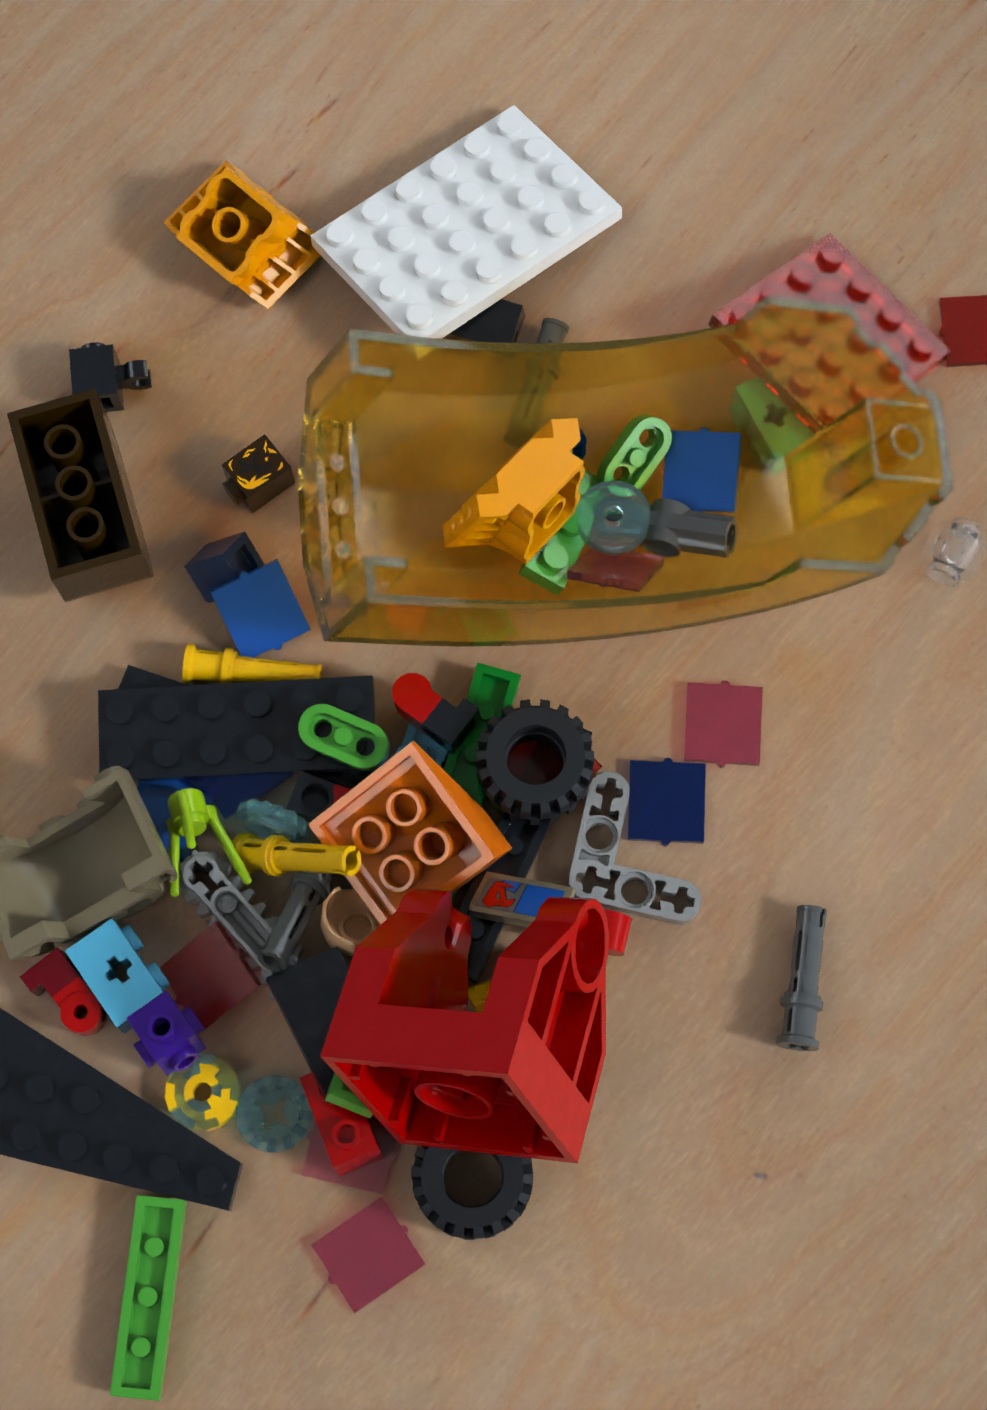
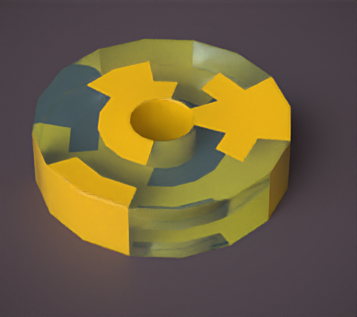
M199 1054L197 1061L189 1068L180 1072L174 1071L169 1075L166 1081L164 1097L168 1111L178 1123L193 1131L209 1132L223 1127L235 1116L241 1104L242 1086L238 1074L229 1063L214 1055ZM203 1084L209 1085L212 1090L210 1098L206 1101H198L195 1095L197 1088Z

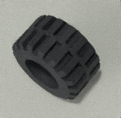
M530 699L520 701V708L513 710L511 704L501 709V717L497 719L493 716L488 721L487 731L481 733L478 741L479 748L476 757L478 782L481 783L485 799L487 801L491 800L494 803V810L500 815L506 812L510 814L511 821L519 824L521 818L530 820V825H540V820L548 819L549 823L559 821L560 814L566 812L569 815L573 812L579 800L583 801L587 794L588 786L591 783L594 751L591 749L592 739L589 732L584 733L583 722L578 716L573 719L568 716V708L559 705L558 709L555 710L550 708V701L540 699V706H531ZM539 741L552 746L563 760L562 770L556 778L547 783L539 785L524 783L515 778L507 767V758L511 751L525 742Z
M418 1146L414 1155L416 1157L414 1166H412L411 1170L412 1189L421 1211L435 1227L450 1236L463 1238L464 1240L487 1239L494 1237L502 1231H506L521 1217L531 1197L533 1188L531 1158L491 1154L501 1169L502 1180L500 1188L489 1202L471 1207L456 1202L447 1192L444 1183V1172L449 1160L462 1150Z

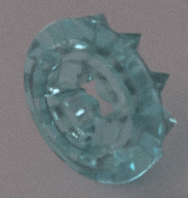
M250 799L240 802L236 812V817L242 822L245 829L264 839L270 835H283L291 843L306 840L309 831L306 820L303 817L297 816L295 811L287 810L282 805H275L267 800L261 802L256 799Z
M277 1075L262 1077L252 1082L241 1094L236 1107V1123L242 1137L252 1147L268 1153L292 1149L307 1135L313 1117L304 1089L292 1079ZM286 1096L282 1113L292 1124L289 1127L286 1124L281 1125L275 1122L263 1133L267 1116L257 1104L260 1102L265 1106L268 1104L274 1107L278 1102H282Z

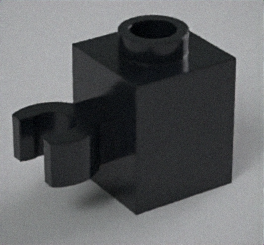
M99 342L84 344L81 348L69 349L72 395L96 388L106 412L124 410L122 389L143 390L152 388L151 371L147 369V361L134 360L120 365L113 344L105 345Z

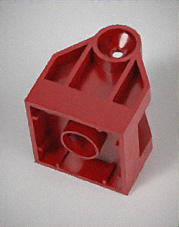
M435 889L409 890L402 897L396 912L356 946L320 1057L400 1144L578 1164L606 1056V963L609 952V930L607 916L602 904L596 899L547 898L540 906L535 920L498 956L483 1011L480 1013L468 1012V955L471 945L470 917L452 907V891Z

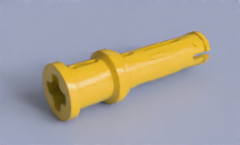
M187 643L183 659L182 681L184 684H191L193 680L225 684L322 678L323 665L238 656V652L234 651L233 648H225L223 652L197 649L195 644Z
M240 833L232 841L249 874L255 870H261L269 876H281L288 871L354 876L361 866L360 851L355 850L356 846L353 845L335 846L291 843L283 835H270L263 839L258 838L253 833Z

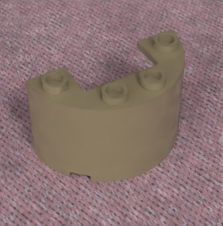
M113 766L95 776L96 782L82 790L85 798L77 804L78 809L67 816L60 815L45 821L39 826L40 832L25 840L6 837L5 834H0V938L10 960L26 959L51 953L55 949L53 942L69 943L73 940L74 943H77L111 918L120 924L163 896L168 891L165 884L166 880L169 883L176 881L177 872L133 778L125 768Z

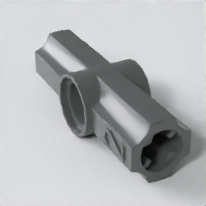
M606 498L603 504L600 503L596 516V533L600 539L642 545L647 551L663 557H677L683 551L728 558L729 554L733 553L737 541L738 523L734 516L692 511L685 504L672 499H655L652 505Z

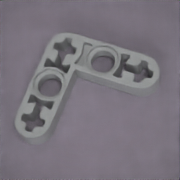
M614 771L599 773L592 779L589 785L569 873L568 887L576 889L574 898L596 899L605 909L671 924L683 925L691 922L697 916L701 907V894L693 883L679 878L615 864L630 796V787L627 780L621 774ZM607 783L614 784L615 792L622 795L621 798H613L609 811V816L617 815L618 821H614L604 815H589L591 810L600 814L603 796L596 793V790H604ZM603 826L611 832L612 842L607 848L594 849L587 843L586 833L591 827ZM587 871L596 872L595 878L597 881L609 884L610 874L619 876L614 886V900L605 898L608 888L594 886L591 893L583 892V884L577 882L576 878L585 877ZM638 880L646 886L648 896L642 903L631 904L623 898L621 888L627 881ZM655 884L664 886L661 896L674 898L678 891L686 892V900L692 902L693 907H685L683 913L678 914L674 912V904L660 900L659 910L650 908L656 895Z

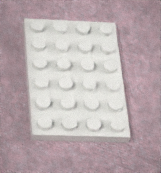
M513 105L316 231L310 237L312 247L402 341L418 355L622 219V207Z

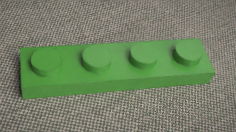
M141 1195L136 1197L110 1396L155 1401L162 1400L187 1207L186 1200Z

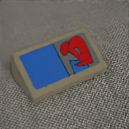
M486 872L471 900L468 911L480 919L528 927L535 920L540 906L547 898L574 897L576 889L574 887Z

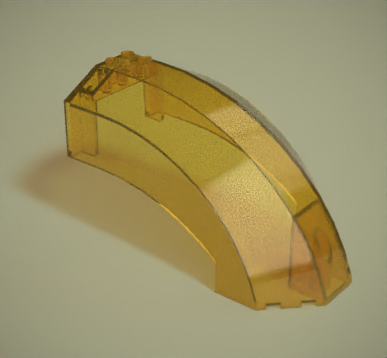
M768 295L735 324L637 339L582 343H492L348 329L307 378L298 471L303 569L323 639L330 642L452 647L519 646L611 639L706 625L754 615L834 593L879 577L894 563L896 555L906 544L910 543L929 519V514L953 489L940 400L928 388L921 391L904 373L908 367L882 340L877 344L858 325L862 319L849 305ZM649 414L660 418L668 424L670 430L699 431L702 427H706L710 432L742 434L736 513L706 512L734 516L738 523L736 545L733 553H730L728 558L683 551L677 557H663L647 551L642 545L603 540L596 533V518L563 591L557 596L518 574L523 562L508 552L491 545L445 548L442 525L461 509V505L496 474L495 471L551 419L578 418L581 440L572 449V454L583 460V467L596 476L598 467L628 423L639 415ZM647 429L640 434L639 440L641 444L648 438ZM665 456L635 496L628 499H619L607 494L606 498L652 505L655 499L662 498ZM621 466L616 468V470L614 471V480H617L621 477Z

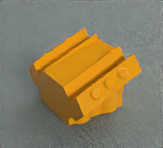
M228 160L224 161L163 222L176 235L175 238L227 281L238 286L267 309L321 256L312 247L310 235L316 231L310 228L293 212L277 202L271 194Z
M578 418L551 419L495 471L496 474L462 504L461 509L442 525L445 548L491 545L510 553L526 565L575 514L576 507L580 501L579 487L585 474L584 461L572 454V449L581 440Z

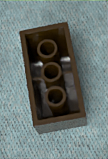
M96 388L7 413L49 574L63 600L69 602L154 577L151 559L121 452L111 422Z

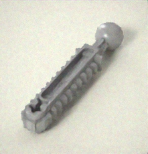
M197 850L192 851V855L188 856L183 862H180L179 892L184 894V899L189 905L199 904L196 913L201 919L213 915L208 924L212 932L215 933L225 929L220 938L225 946L237 943L232 952L234 957L240 960L249 956L244 966L249 974L262 970L256 981L261 988L268 986L266 977L277 972L264 967L259 962L257 956L276 924L277 917L273 916L264 919L268 908L263 902L251 906L256 898L254 891L250 888L240 892L244 883L239 875L230 878L232 867L227 861L223 862L218 852L214 850L211 853L206 851L198 852ZM201 871L206 875H210L218 888L213 894L202 882H198L196 876ZM300 943L296 945L286 968L297 964V960L302 956L304 949ZM270 991V993H269L270 998H271L273 1001H276L275 998H274V996H273V994H272V992Z

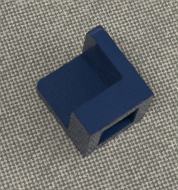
M244 531L206 544L184 567L204 600L210 603L214 601L210 593L211 590L238 578L239 572L242 570L248 573L265 564Z

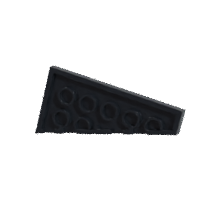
M0 1008V1155L231 1211L243 1167L241 1162Z

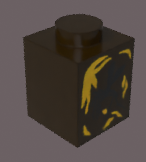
M265 434L222 464L227 479L222 483L224 489L237 505L244 502L252 513L295 484L291 466Z

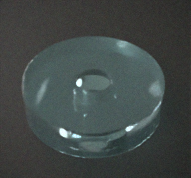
M605 481L592 486L581 497L577 507V528L583 541L592 549L610 555L626 553L640 545L648 533L650 507L643 493L635 486L622 481ZM616 513L621 516V519L611 522L605 517L608 514Z

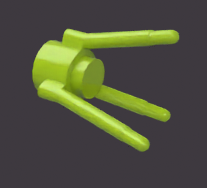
M187 788L173 793L167 801L170 818L166 820L169 832V857L177 872V879L170 883V895L172 897L179 895L180 835L185 837L187 847L194 849L196 847L195 836L202 834L206 830V824H210L242 882L245 885L251 884L252 879L218 819L216 807L214 805H206L204 794L198 789Z

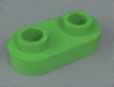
M649 414L639 415L628 423L598 467L597 479L603 491L619 499H628L635 496L642 489L671 446L672 433L668 424L662 419ZM647 429L648 438L641 444L639 440L640 434ZM621 466L622 475L619 479L614 480L613 473L616 468Z
M313 705L302 714L299 720V735L307 747L357 770H375L386 761L389 755L388 738L379 726L331 705ZM323 722L330 723L332 725L330 735L324 738L318 737L316 735L317 726ZM365 740L372 741L375 745L374 751L368 756L358 753L359 744Z

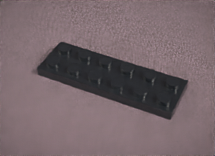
M373 676L98 690L99 773L113 766H121L130 772L134 782L298 774L301 771L307 773L355 771L357 769L307 747L299 735V720L309 707L316 704H328L376 725ZM327 722L320 723L316 728V735L321 738L329 736L332 731V725ZM369 740L361 742L358 746V753L363 756L370 755L374 751V743Z

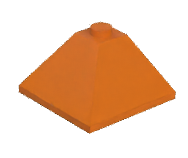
M415 741L406 745L308 824L322 844L335 846L353 845L356 846L355 850L360 851L361 866L359 871L354 876L345 877L380 925L396 912L402 897L409 890L435 889L452 891L454 893L512 849L486 811Z

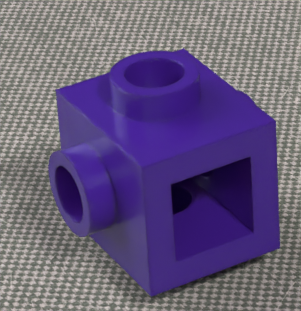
M166 990L127 1017V1020L140 1038L133 1045L149 1068L157 1063L167 1076L174 1071L180 1072L189 1068L197 1061L199 1053L207 1049L198 1036L205 1028L193 1010L188 1006L181 1011Z

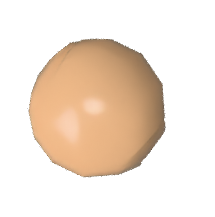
M340 886L336 887L322 904L320 928L323 936L332 949L338 947L343 955L353 956L356 946L380 926L355 889L342 890Z

